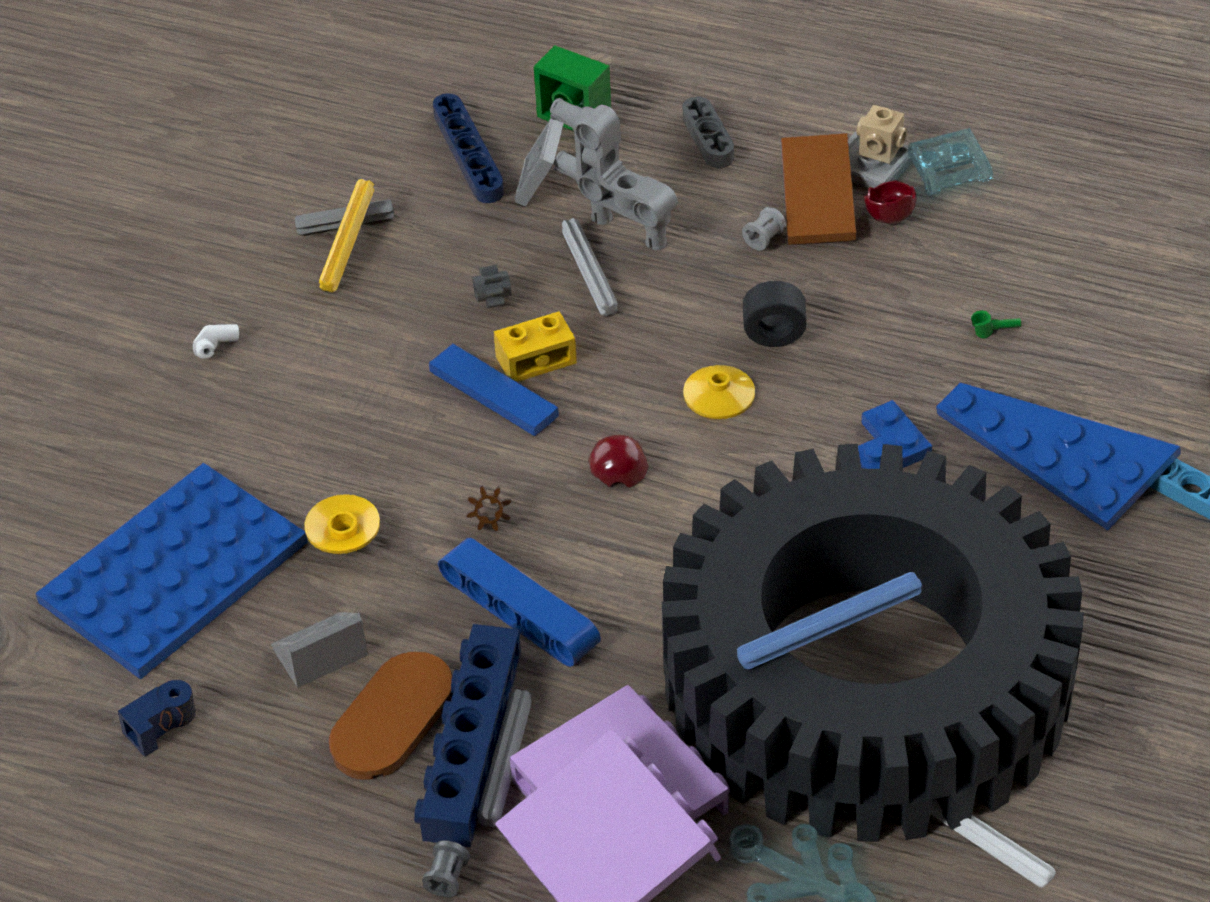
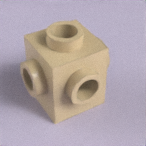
M873 105L866 117L862 116L857 125L856 134L860 136L859 155L890 164L898 150L904 145L907 137V128H903L904 113Z

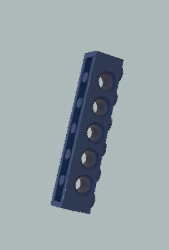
M473 624L469 639L462 640L460 648V662H462L460 670H454L451 680L453 697L451 701H445L443 707L442 724L444 729L442 733H436L434 739L433 756L435 761L433 766L428 765L425 771L424 799H418L415 807L414 821L416 824H420L422 841L434 843L452 841L464 847H471L478 823L477 813L521 658L519 629Z

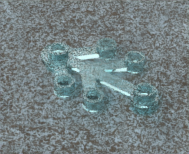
M743 824L734 828L730 834V852L734 858L742 863L756 861L791 880L769 885L764 883L752 884L747 890V902H776L816 894L828 900L824 902H876V898L867 886L857 882L852 865L853 850L847 844L836 843L828 850L827 863L833 871L838 873L840 886L825 878L816 846L817 831L809 824L797 825L792 831V846L796 851L800 852L804 867L764 846L763 834L756 826ZM808 836L811 839L808 841H801L798 839V837ZM742 846H750V847H752V848H750V849H744V848H741V847H742ZM843 855L847 859L840 861L836 860L834 856ZM755 895H763L766 899L758 901L753 897Z

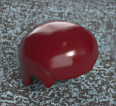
M895 180L884 182L875 188L869 187L868 194L864 196V201L868 213L876 221L885 224H896L904 221L912 214L916 206L917 195L913 186Z
M620 434L599 440L594 445L588 459L592 475L599 478L608 487H611L615 482H622L629 488L633 487L645 478L649 468L639 442L632 437Z

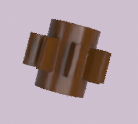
M481 485V496L478 499L473 496L468 497L467 500L475 505V510L469 511L466 516L467 518L476 516L480 520L478 530H481L486 523L491 524L492 528L498 531L497 521L500 518L510 520L511 516L504 512L503 508L512 503V500L509 498L502 500L499 497L500 486L494 490V493H487L486 488ZM484 499H489L491 504H499L500 507L495 510L494 517L489 518L487 512L480 513L479 509L483 507Z

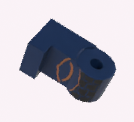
M170 680L118 710L122 733L144 757L158 749L157 738L174 727H183L189 724L194 719L196 709L192 688L185 681Z

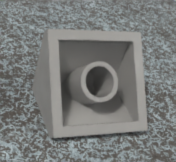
M339 612L271 644L273 651L297 688L368 655L363 623L359 613Z

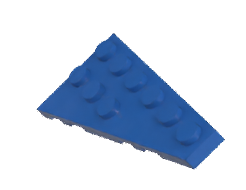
M959 383L936 406L937 414L1106 530L1113 526L1181 454L1180 446L964 383Z

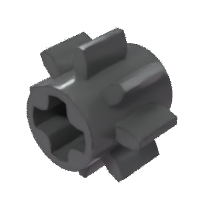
M497 264L479 268L480 275L472 277L476 301H486L487 308L505 305L503 297L512 296L507 270L498 272Z

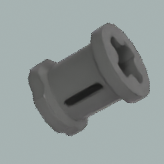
M439 841L433 848L434 860L430 871H427L422 878L423 887L437 896L454 897L459 890L458 877L462 867L468 864L470 854L465 847L458 843Z

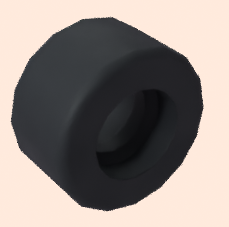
M766 281L751 288L743 298V325L748 338L759 345L767 347H782L799 339L807 327L806 303L801 290L793 284L784 281Z

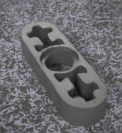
M691 97L685 100L682 105L683 122L705 162L716 168L729 166L734 161V143L711 102L703 97ZM703 130H714V131H716V132L713 133V134H703V133H701V131H703Z

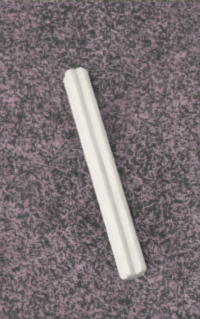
M934 799L930 814L949 826L942 814L943 810L937 799ZM973 815L971 819L966 818L960 821L961 826L954 829L1039 887H1045L1056 874L1052 866Z

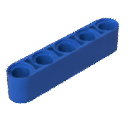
M466 538L438 561L441 574L451 585L513 629H519L521 635L566 666H573L601 641L597 627L587 617L472 538Z

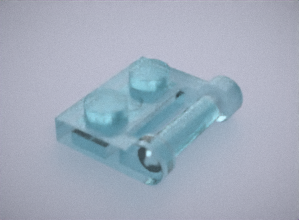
M970 128L910 143L907 153L921 176L925 191L929 196L939 194L941 189L975 180L984 182L993 178L992 166ZM973 163L975 166L942 176H937L935 173Z

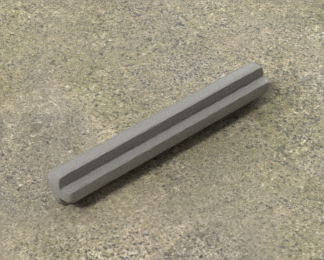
M576 218L564 220L561 224L563 227L562 233L600 314L605 317L610 314L615 315L618 311V302L579 221Z
M515 689L510 693L477 813L478 823L483 827H496L495 823L502 816L512 779L510 756L519 752L532 704L531 693L527 690Z

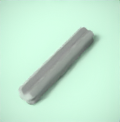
M391 200L370 202L362 224L392 219L394 217V209ZM347 207L297 215L295 217V226L298 235L339 229Z

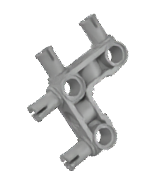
M561 98L556 99L550 108V113H552L550 117L573 128L576 157L565 151L559 152L554 159V170L576 180L581 193L591 201V220L593 222L597 221V224L600 225L608 224L613 218L612 211L617 212L645 226V245L648 248L652 246V250L664 249L667 245L666 226L671 220V210L677 206L678 202L674 191L666 184L660 183L648 176H640L627 170L622 165V161L619 160V143L621 142L620 120L613 109L606 105H598L595 109L592 107L580 108Z

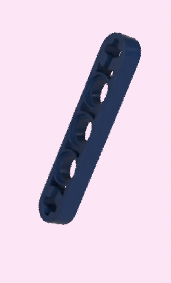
M450 93L437 96L433 100L434 118L475 198L482 203L499 201L504 195L503 178L459 96ZM454 126H464V127H465V128L460 129V130H452V129H450V128H452V127H454ZM467 145L475 146L472 149H461V147ZM474 165L486 166L483 169H471ZM488 181L489 187L483 185V182Z

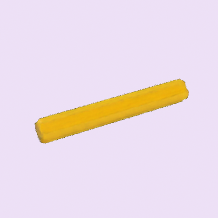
M359 179L356 182L319 279L320 289L332 293L338 289L374 193V184L370 180Z

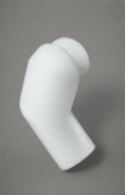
M224 324L203 327L193 341L194 354L201 359H209L215 354L214 350L220 342H237L239 339L238 325Z

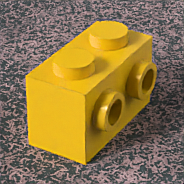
M560 311L493 331L496 358L506 376L516 382L577 363L575 337Z

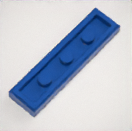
M455 344L450 345L429 362L431 373L533 436L540 433L559 416L557 406Z

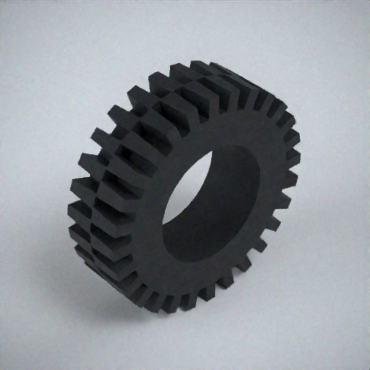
M858 444L838 445L835 471L824 472L813 448L795 452L791 482H789L772 460L755 467L753 493L734 479L720 489L719 511L703 503L693 514L692 536L683 533L679 534L673 546V567L666 566L663 601L661 602L665 696L669 711L675 710L676 731L686 745L696 742V749L702 756L704 764L713 773H718L726 768L727 784L730 789L729 795L743 805L764 785L766 817L783 825L786 824L800 799L808 801L811 834L830 838L838 809L856 811L857 841L879 842L884 811H897L905 840L923 838L927 834L932 802L934 799H937L943 810L942 814L950 829L954 830L961 826L960 821L966 818L971 819L975 796L994 812L1009 802L1013 779L1028 787L1039 775L1043 753L1053 756L1060 743L1063 723L1068 722L1084 619V612H1080L1082 588L1079 576L1069 577L1071 555L1064 542L1049 545L1051 523L1040 511L1021 519L1022 495L1010 486L1006 485L986 500V472L969 465L953 485L946 484L945 455L927 451L917 474L903 472L902 446L883 444L880 468L863 469L861 468ZM909 572L915 573L922 584L921 593L910 598V600L926 606L945 619L956 630L966 645L949 663L929 674L907 681L886 684H865L840 680L806 666L789 652L749 670L743 668L737 657L738 647L774 632L786 617L805 604L837 593L868 591Z

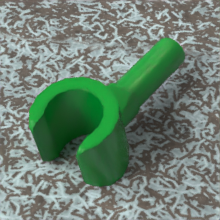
M983 310L976 311L971 315L975 334L982 339L991 336L993 330L1021 327L1020 318L991 320L990 313Z

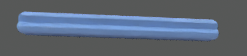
M909 572L746 643L737 649L738 660L744 669L749 670L915 597L921 593L922 584L920 579L917 578L915 573Z

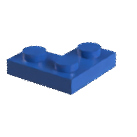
M894 400L862 413L861 423L874 439L858 446L861 468H880L883 444L902 446L903 468L923 460L927 451L932 452V445Z

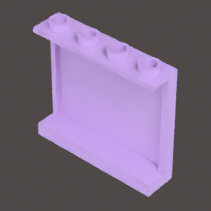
M626 685L510 756L512 782L527 798L612 728L622 740L629 736L643 753L640 761L646 767L653 763L668 781L664 788L671 795L678 791L693 810L689 814L693 820L713 807H716L723 816L728 813V794L730 789L724 777L717 772L713 773L704 764L698 750L693 746L688 747L679 738L675 727L669 721H663L654 712L650 701L644 695L639 696L629 685Z
M612 728L495 823L505 839L557 902H649L707 853L716 862L721 859L713 844L718 838L704 820L699 821L697 824L689 816L693 810L678 791L671 795L664 788L668 781L653 763L646 767L640 761L643 753L629 736L622 740Z

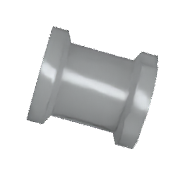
M765 207L760 212L759 218L756 221L749 222L743 227L742 236L745 242L755 250L765 249L769 245V240L775 234L780 235L786 230L785 218L777 209Z

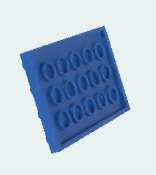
M202 463L35 594L40 605L141 680L307 544L308 539L304 530L207 464Z

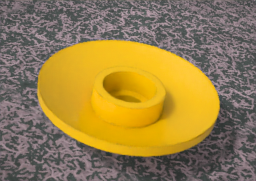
M713 365L699 369L689 376L684 385L683 396L687 406L696 414L710 419H728L744 413L752 405L755 398V386L752 379L740 369L726 365Z
M349 494L328 497L312 507L306 516L304 528L309 542L314 547L327 553L345 554L365 547L376 537L380 528V517L376 507L367 499Z

